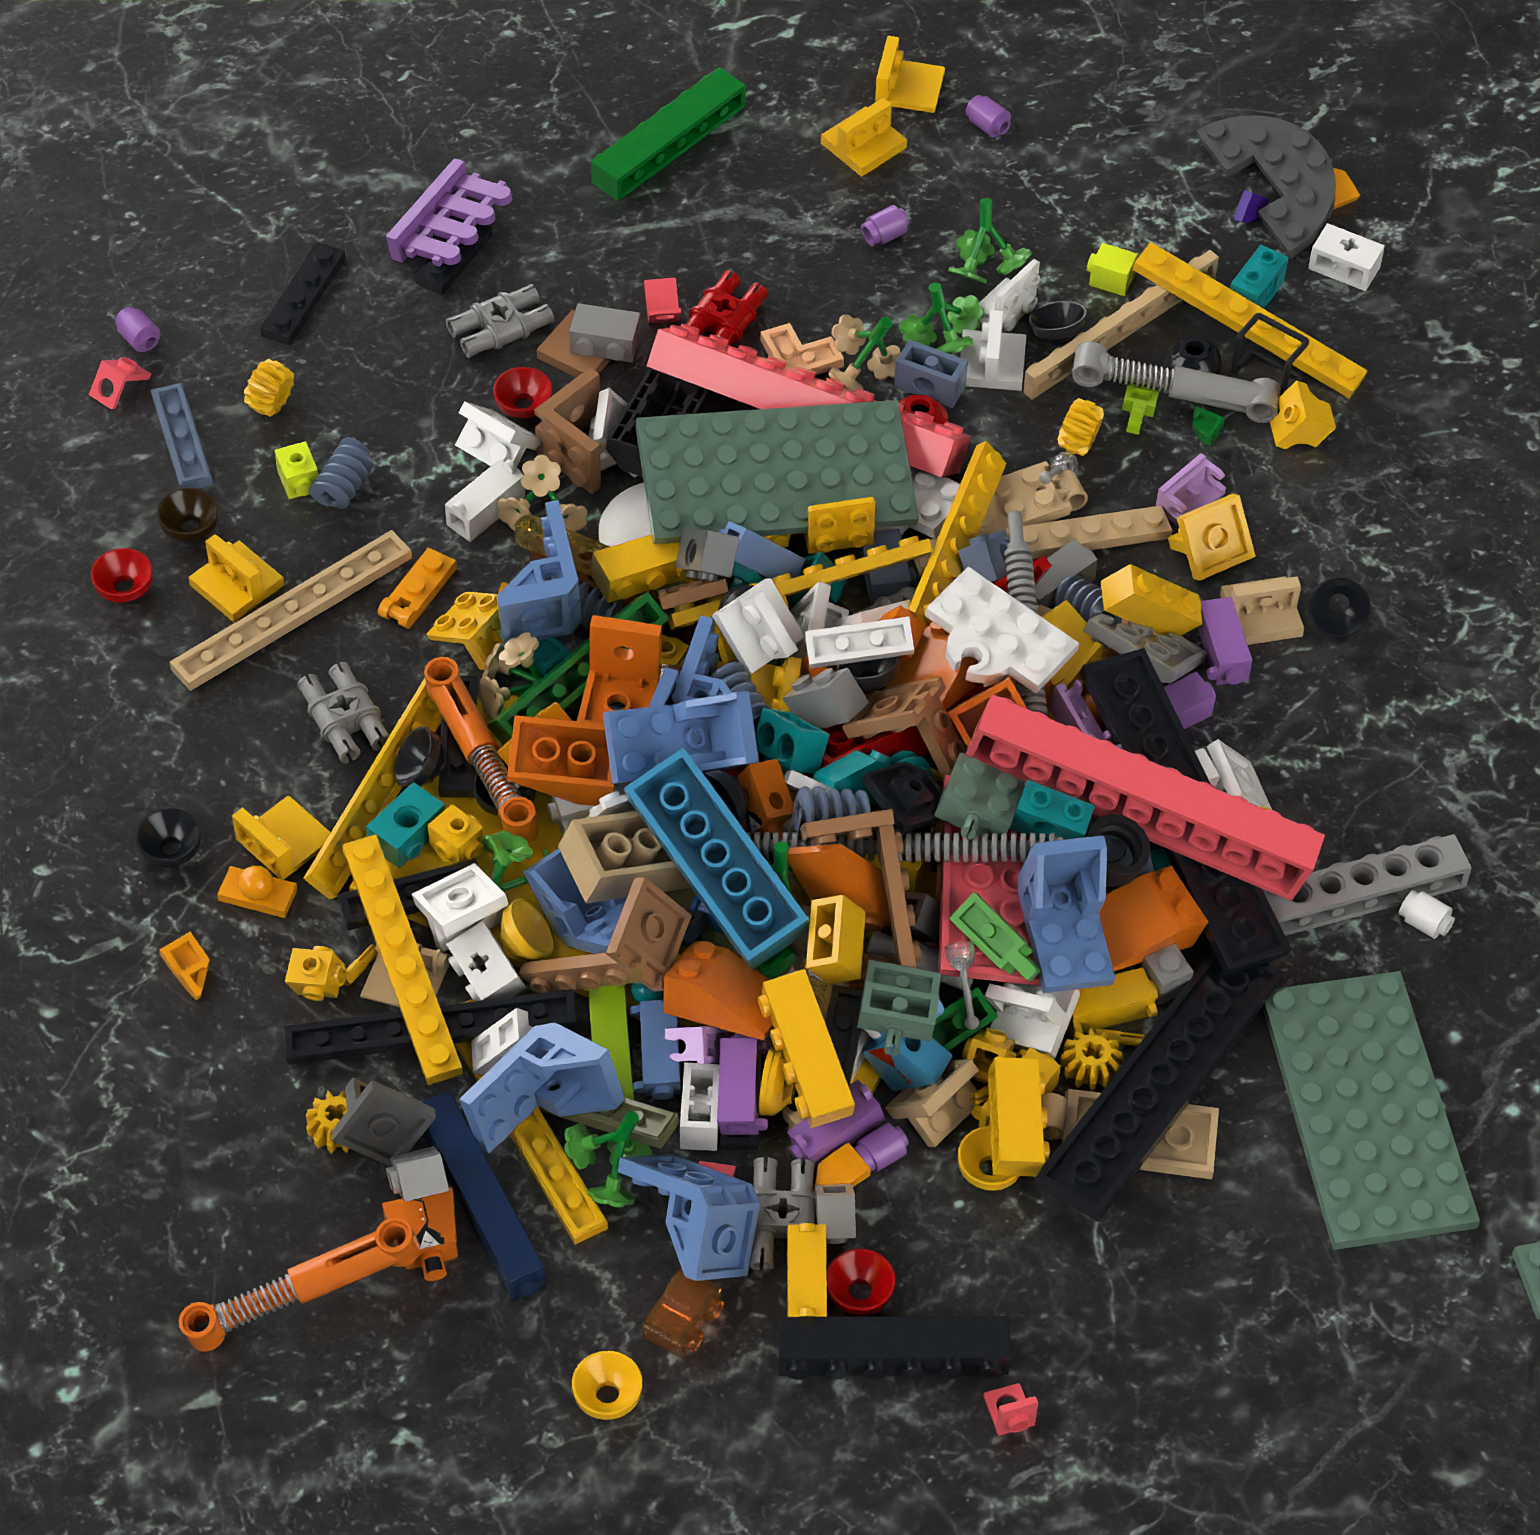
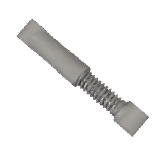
M1091 341L1083 342L1077 346L1072 370L1074 381L1085 387H1094L1101 384L1105 379L1110 381L1114 378V382H1116V379H1119V383L1124 380L1125 385L1129 381L1131 386L1133 382L1136 383V387L1139 384H1142V388H1144V385H1147V389L1153 386V391L1158 387L1160 392L1162 388L1164 393L1167 392L1170 398L1246 413L1248 418L1258 423H1268L1278 414V398L1280 397L1281 387L1279 383L1270 378H1257L1253 381H1247L1175 366L1169 372L1168 367L1163 370L1162 366L1158 369L1157 365L1152 368L1151 364L1147 367L1146 363L1141 366L1140 361L1135 365L1133 360L1130 364L1129 359L1124 362L1123 358L1118 361V357H1110L1103 345Z

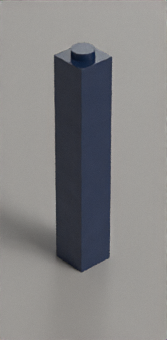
M448 1090L423 1101L422 1103L435 1108L436 1113L435 1120L423 1135L429 1146H434L441 1154L446 1178L453 1188L459 1203L510 1299L512 1300L519 1296L526 1297L536 1293L541 1286L545 1285L544 1266L453 1096Z

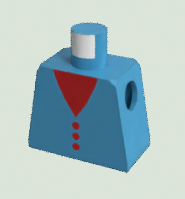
M864 1029L871 1037L863 1048V1055L893 1092L936 1084L953 1057L950 1052L932 1037L930 1042L901 1037L900 1053L892 1056L894 1045L892 1043L890 1054L887 1055L884 1052L887 1034Z

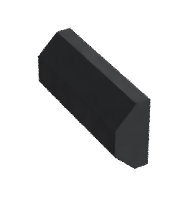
M649 368L609 434L605 449L621 470L643 477L635 426L636 418L699 414L709 398L710 390Z

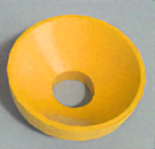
M519 898L504 908L501 918L502 932L500 933V938L504 946L514 956L539 961L553 953L555 941L552 930L544 916L534 905L527 900Z
M773 1048L768 1050L761 1081L759 1114L763 1116H774L788 1104H792L796 1092L795 1085H788L784 1076L782 1064L786 1063L783 1052L776 1051Z
M990 1126L972 1130L961 1141L958 1148V1164L962 1175L972 1185L984 1190H1001L1011 1186L1020 1177L1008 1175L991 1176L984 1174L980 1170L979 1166L982 1162L992 1160Z
M600 1351L584 1358L578 1364L572 1378V1392L578 1406L586 1414L602 1420L620 1418L629 1413L637 1405L643 1388L642 1375L636 1363L628 1356L615 1351ZM604 1386H612L618 1390L619 1396L614 1402L603 1403L596 1397L597 1391Z

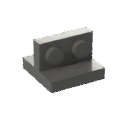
M352 1078L345 1087L347 1112L331 1131L332 1141L392 1167L390 1157L408 1153L435 1120V1108L374 1080L367 1084Z

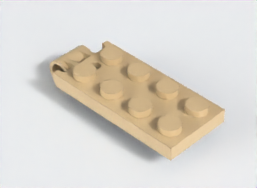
M1045 461L1001 476L979 532L1009 528L1008 512L1014 510L1021 511L1022 526L1051 522L1070 515L1071 511L1082 508L1086 504L1088 496L1072 470L1061 471L1052 477V481L1049 484L1041 483L1039 480L1040 474L1043 471H1049V464Z
M1068 1089L1065 1091V1097L1055 1093L1041 1095V1106L1047 1108V1126L1043 1129V1139L1056 1140L1060 1138L1063 1143L1101 1093ZM1188 1104L1139 1170L1212 1179L1219 1108Z

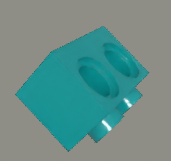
M763 708L755 733L757 751L763 754L764 761L777 759L779 764L783 766L782 771L784 773L793 770L802 775L803 772L815 774L819 770L830 736L827 732L792 712Z

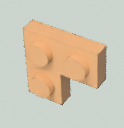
M790 323L760 332V341L768 355L786 361L785 367L797 370V367L806 368L814 371L816 375L829 372L832 367L837 369L844 367V357L841 352L836 350L834 346L835 341L832 336L802 345Z

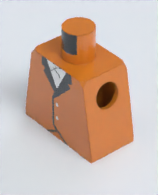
M777 759L750 764L737 776L742 786L747 789L749 795L746 819L741 826L745 832L752 833V839H754L755 832H761L762 838H764L765 832H770L771 840H773L774 832H779L780 839L782 840L784 832L782 826L792 817L793 802L780 764Z
M450 1187L449 1191L406 1202L403 1199H397L382 1203L384 1219L393 1217L403 1218L408 1221L419 1240V1256L413 1263L404 1267L408 1270L422 1267L424 1278L427 1281H438L447 1275L444 1262L458 1257L456 1208L453 1188ZM405 1238L394 1240L395 1247L402 1244Z

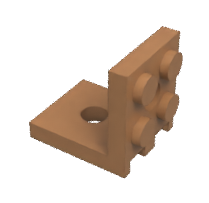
M589 367L534 410V414L542 420L535 427L536 436L543 441V444L536 448L539 455H546L550 462L558 463L561 471L570 477L576 486L583 487L593 494L601 488L600 445L582 431L590 425L591 418L596 416L600 392V377L598 372Z

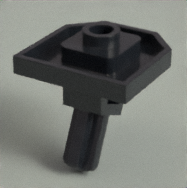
M904 761L867 772L863 775L861 781L877 801V809L879 811L893 810L895 822L893 828L896 827L901 834L938 823L942 820L935 817L934 814L943 791L927 770ZM872 830V833H874L875 840H877L876 831Z

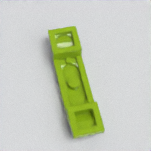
M625 985L603 986L598 989L588 988L592 1042L609 1050L624 1097L634 1100Z

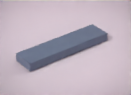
M183 383L152 389V399L180 489L202 488L213 485L212 476Z

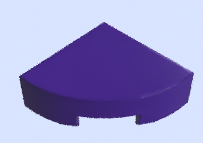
M1244 190L1235 212L1234 220L1243 223L1254 221L1259 217L1258 210L1267 206L1270 199Z

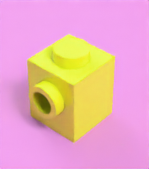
M1102 243L1097 254H1091L1086 271L1091 272L1089 286L1125 296L1135 276V271L1132 269L1138 254Z
M306 441L274 450L277 471L288 499L309 495V489L318 476V469Z

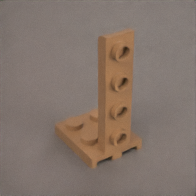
M941 676L885 687L882 691H874L868 694L866 698L869 703L854 718L842 726L848 739L859 736L871 738L880 732L892 731L897 733L908 727L917 726L943 781L946 775H951L960 752L966 753L964 744L960 741L951 723L950 715L944 709L939 698L946 689Z
M882 810L804 823L800 827L802 842L811 840L812 846L833 844L836 841V836L847 835L848 841L865 839L872 836V830L876 831L897 964L917 969L916 963L921 962V951L918 940L912 941L910 927L915 926V915L912 904L906 905L904 890H909V878L906 868L900 869L898 854H903V842L901 833H894L893 810Z
M646 877L634 878L606 953L526 962L521 967L518 975L530 984V988L537 993L585 988L598 989L603 986H624L625 984L642 982L653 992L664 991V975L675 962L692 915Z

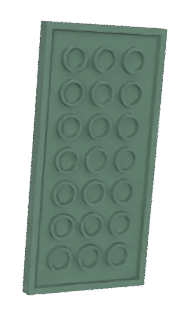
M898 400L636 418L635 426L653 544L680 542L683 528L719 532V529L725 530L728 521L738 524L760 536L807 533L809 506L866 497H874L875 528L917 525L919 516Z
M1401 971L1274 989L1262 1008L1333 1250L1478 1228L1480 1219Z

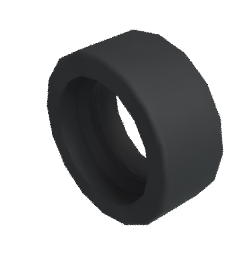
M1108 814L1099 817L1086 830L1084 838L1110 834L1122 839L1128 845L1133 857L1132 863L1127 867L1107 862L1106 886L1119 887L1128 884L1147 865L1151 854L1150 841L1144 829L1126 816Z

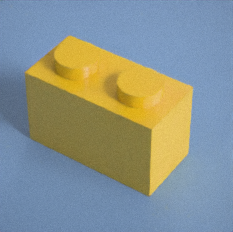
M844 895L811 900L806 968L828 984L861 979L866 911Z

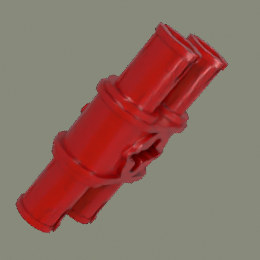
M726 270L715 286L707 288L699 303L690 309L689 320L686 324L700 329V335L704 331H708L714 335L729 340L727 345L730 346L732 343L740 341L747 326L756 320V310L768 297V290L761 284L759 289L755 291L759 283L755 282L750 285L742 299L732 296V293L739 287L741 279L735 272L728 279L731 271Z

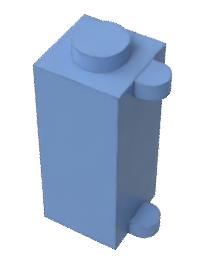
M728 521L725 530L719 529V533L739 537L735 562L755 570L766 578L772 579L790 573L791 579L800 576L805 558L731 521Z
M663 1000L640 1001V1005L630 1007V1016L640 1017L643 1070V1081L634 1082L633 1091L635 1093H645V1096H652V1098L657 1100L671 1099L674 1095L682 1094L681 1061H674L670 1058V1054L680 1053V1039L678 1041L665 1039V1029L679 1028V1017L663 1013Z

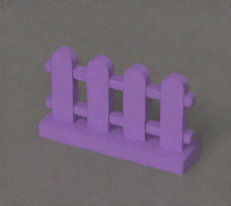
M454 158L386 235L392 260L402 263L407 257L414 258L418 255L431 259L433 265L439 267L442 263L454 265L460 262L462 257L457 246L460 243L472 245L478 241L477 229L474 226L476 224H492L496 219L494 209L492 208L493 204L504 206L512 201L511 190L507 187V183L501 180L497 184L481 179L480 174L474 172L470 176L467 174L465 162ZM469 196L482 201L478 203L465 198ZM454 216L457 218L464 219L465 221L462 223L453 219H449V217ZM435 235L448 240L447 242H443L433 239L431 237Z

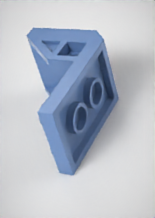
M558 500L546 502V516L541 517L546 558L531 561L497 595L504 646L508 640L518 638L526 632L538 640L569 635L573 633L582 621L579 581Z
M700 615L671 698L672 705L688 700L733 693L722 679L709 677L710 673H714L717 670L719 663V653H715L719 634L714 633V618Z
M749 691L688 700L674 705L616 710L603 713L612 784L635 781L683 747L702 773L713 769L727 771L759 762Z
M1104 835L1034 843L1018 874V897L1030 945L1033 949L1032 953L1035 964L1041 969L1038 976L1043 993L1113 985L1116 979L1099 917V912L1106 900L1107 845Z
M559 848L524 870L523 873L553 932L568 947L593 954L606 953L627 898L586 904Z
M554 1022L534 1026L459 1100L480 1149L489 1154L537 1106L561 1117L614 1110L625 1100L609 1050Z
M673 1154L620 1157L619 1173L632 1177L631 1182L634 1184L658 1187V1193L670 1196L665 1222L685 1277L694 1281L748 1276L760 1201L751 1183Z

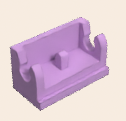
M1200 453L1158 489L1156 506L1162 505L1167 519L1179 527L1177 517L1212 503L1225 494L1226 487L1212 476L1214 475L1217 479L1221 480L1225 477V474L1220 468L1208 461L1205 455Z
M1076 680L1074 686L1068 691L1064 683L1056 685L1047 705L1056 722L1066 726L1077 727L1087 735L1111 742L1112 735L1109 730H1106L1104 733L1101 731L1081 696L1083 686L1080 680Z
M713 1026L665 1029V1039L673 1041L681 1039L686 1044V1049L682 1054L673 1053L670 1054V1058L674 1061H697V1064L719 1063L720 1038L731 1037V1031Z

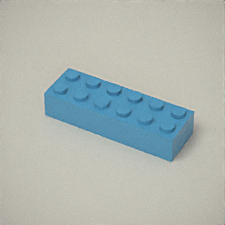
M684 747L624 788L631 805L751 971L809 932V918Z

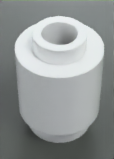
M1412 890L1403 901L1399 910V915L1405 917L1404 921L1433 939L1437 938L1439 934L1445 936L1455 920L1451 916L1453 910L1451 907L1423 891L1418 893Z

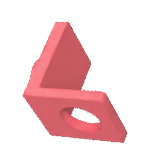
M676 278L645 280L648 323L680 321L681 308L678 305Z
M120 357L119 360H102L89 395L108 408L115 409L126 381L149 380L151 373L138 366L135 361L129 358ZM105 379H109L114 387L110 397H105L101 391V384Z
M1020 1383L984 1393V1399L998 1436L1010 1432H1020L1035 1426L1038 1409L1036 1396L1025 1398ZM1002 1397H1012L1016 1400L1015 1402L1001 1405L999 1410L997 1409L996 1404Z

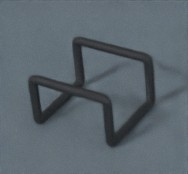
M1256 313L1236 336L1230 371L1233 374L1237 373L1247 360L1254 355L1284 371L1281 383V396L1296 381L1301 382L1303 379L1302 374L1292 369L1291 365L1307 348L1309 339L1262 313ZM1258 320L1302 342L1285 364L1254 348L1249 349L1239 360L1242 338ZM1289 375H1291L1295 379L1288 386Z

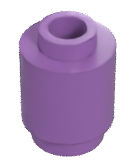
M977 95L971 99L966 107V115L969 117V121L993 138L1005 134L1011 125L1010 112L988 96Z
M891 205L866 218V222L861 224V231L870 246L873 247L877 244L882 246L907 233L909 218L902 208L898 209L895 205Z
M126 307L118 313L115 319L117 331L136 351L146 352L158 344L161 335L160 329L142 310Z
M886 1123L858 1140L857 1146L854 1149L871 1168V1172L877 1173L907 1154L906 1146L909 1142L899 1126L893 1127L891 1124Z

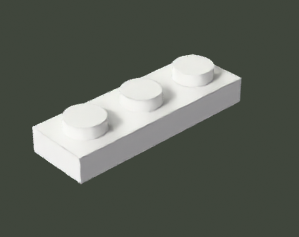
M909 617L805 631L810 669L914 654Z

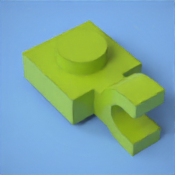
M1128 383L1121 409L1130 412L1126 432L1139 435L1143 416L1153 417L1159 395L1157 389L1153 391V388L1147 389L1145 386L1142 388L1140 385L1136 387V384L1131 386Z

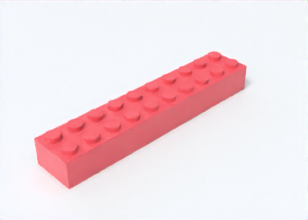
M681 324V327L670 325V328L658 329L647 363V367L759 409L876 401L874 400L875 395L861 389H856L855 392L844 389L845 383L832 378H827L826 381L815 378L816 373L812 370L797 367V370L785 367L787 362L773 356H768V359L756 356L758 351L743 345H739V348L727 345L728 339L710 334V337L702 336L699 334L700 329L688 324ZM898 403L909 465L941 478L959 473L972 436L962 433L964 428L949 422L941 425L933 422L934 417L927 413L915 411V414L903 411L904 405Z
M991 695L965 755L976 758L987 765L1025 781V784L1027 780L1095 805L1091 817L1096 819L1108 814L1126 816L1144 829L1150 842L1290 901L1293 900L1314 870L1325 837L1324 834L1315 831L1309 825L1298 824L1282 817L1276 811L1265 810L1253 805L1243 797L1232 796L1215 789L1213 785L1207 782H1199L1184 776L1178 770L1151 762L1141 754H1132L1120 749L1110 741L1099 740L1083 733L1077 727L1066 726L1056 722L1041 712H1033L1016 705L1015 702L1008 698Z

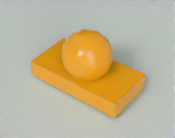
M253 865L246 869L230 866L217 896L218 901L285 918L298 889L297 883L272 877L268 869L262 866Z

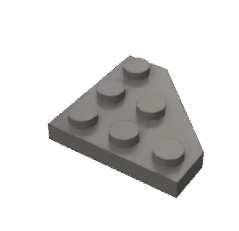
M1102 613L1089 619L1083 630L1092 636L1091 640L1094 643L1097 641L1103 645L1102 647H1110L1120 654L1145 648L1161 683L1168 682L1171 684L1203 664L1208 654L1207 651L1180 635L1168 632L1167 636L1162 634L1154 635L1152 627L1130 621L1127 625L1123 623L1114 624L1112 616Z

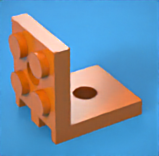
M592 615L590 623V670L577 718L578 722L604 724L603 713L616 711L609 707V705L616 702L626 706L622 710L649 707L660 681L662 625ZM620 646L628 647V648H630V649H624V648H621Z

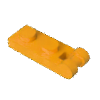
M427 548L391 595L382 600L378 608V615L388 620L390 618L398 620V625L407 629L411 628L457 569L456 560L431 548Z

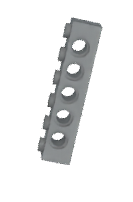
M1453 834L1445 837L1435 836L1423 843L1411 846L1402 845L1393 851L1378 855L1374 853L1368 854L1359 860L1348 863L1338 862L1328 868L1314 871L1293 898V900L1300 903L1290 901L1264 889L1262 890L1284 935L1287 936L1401 905L1412 890L1418 893L1423 891L1430 896H1435L1467 886L1472 867L1458 839Z

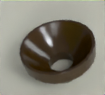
M181 488L169 493L161 500L157 509L158 522L161 529L169 537L179 541H194L208 535L215 528L218 521V506L215 499L204 490ZM188 520H194L199 523V526L194 530L188 531L181 528L182 523Z

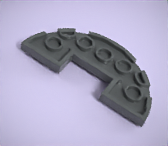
M1257 115L1226 118L1196 130L1197 138L1227 177L1255 162L1279 193L1281 198L1258 210V215L1290 259L1300 254L1320 235V229L1326 220L1330 219L1336 200V181L1332 162L1323 146L1314 136L1291 122Z

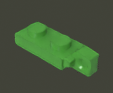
M973 892L949 918L1000 969L1005 970L1009 974L1017 970L1027 981H1032L1041 972V969L1028 957L1033 952V949L1027 945L1028 942L977 892Z

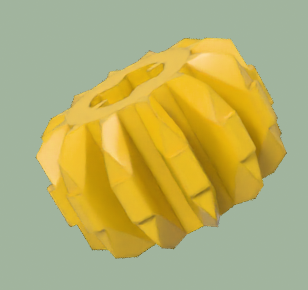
M267 359L264 362H260L257 369L252 371L251 378L247 380L248 385L244 390V402L262 415L265 414L271 417L280 412L281 407L286 405V400L291 395L290 392L294 386V373L278 361Z
M1080 398L1075 400L1070 406L1057 438L1059 446L1074 455L1075 453L1081 456L1087 454L1102 424L1104 417L1103 408L1089 400L1085 401Z
M1092 1027L1088 1030L1087 1035L1077 1030L1073 1040L1067 1039L1064 1043V1052L1061 1054L1060 1063L1061 1067L1065 1068L1064 1075L1066 1079L1076 1078L1075 1085L1077 1088L1084 1083L1089 1084L1092 1092L1096 1088V1084L1106 1088L1123 1063L1122 1052L1118 1051V1040H1108L1107 1031L1103 1032L1100 1036L1095 1035Z
M344 1089L338 1096L334 1097L331 1092L327 1091L326 1100L315 1098L313 1109H308L306 1113L308 1136L314 1139V1144L318 1149L327 1145V1150L331 1154L336 1147H342V1150L346 1153L349 1148L332 1141L331 1133L347 1112Z

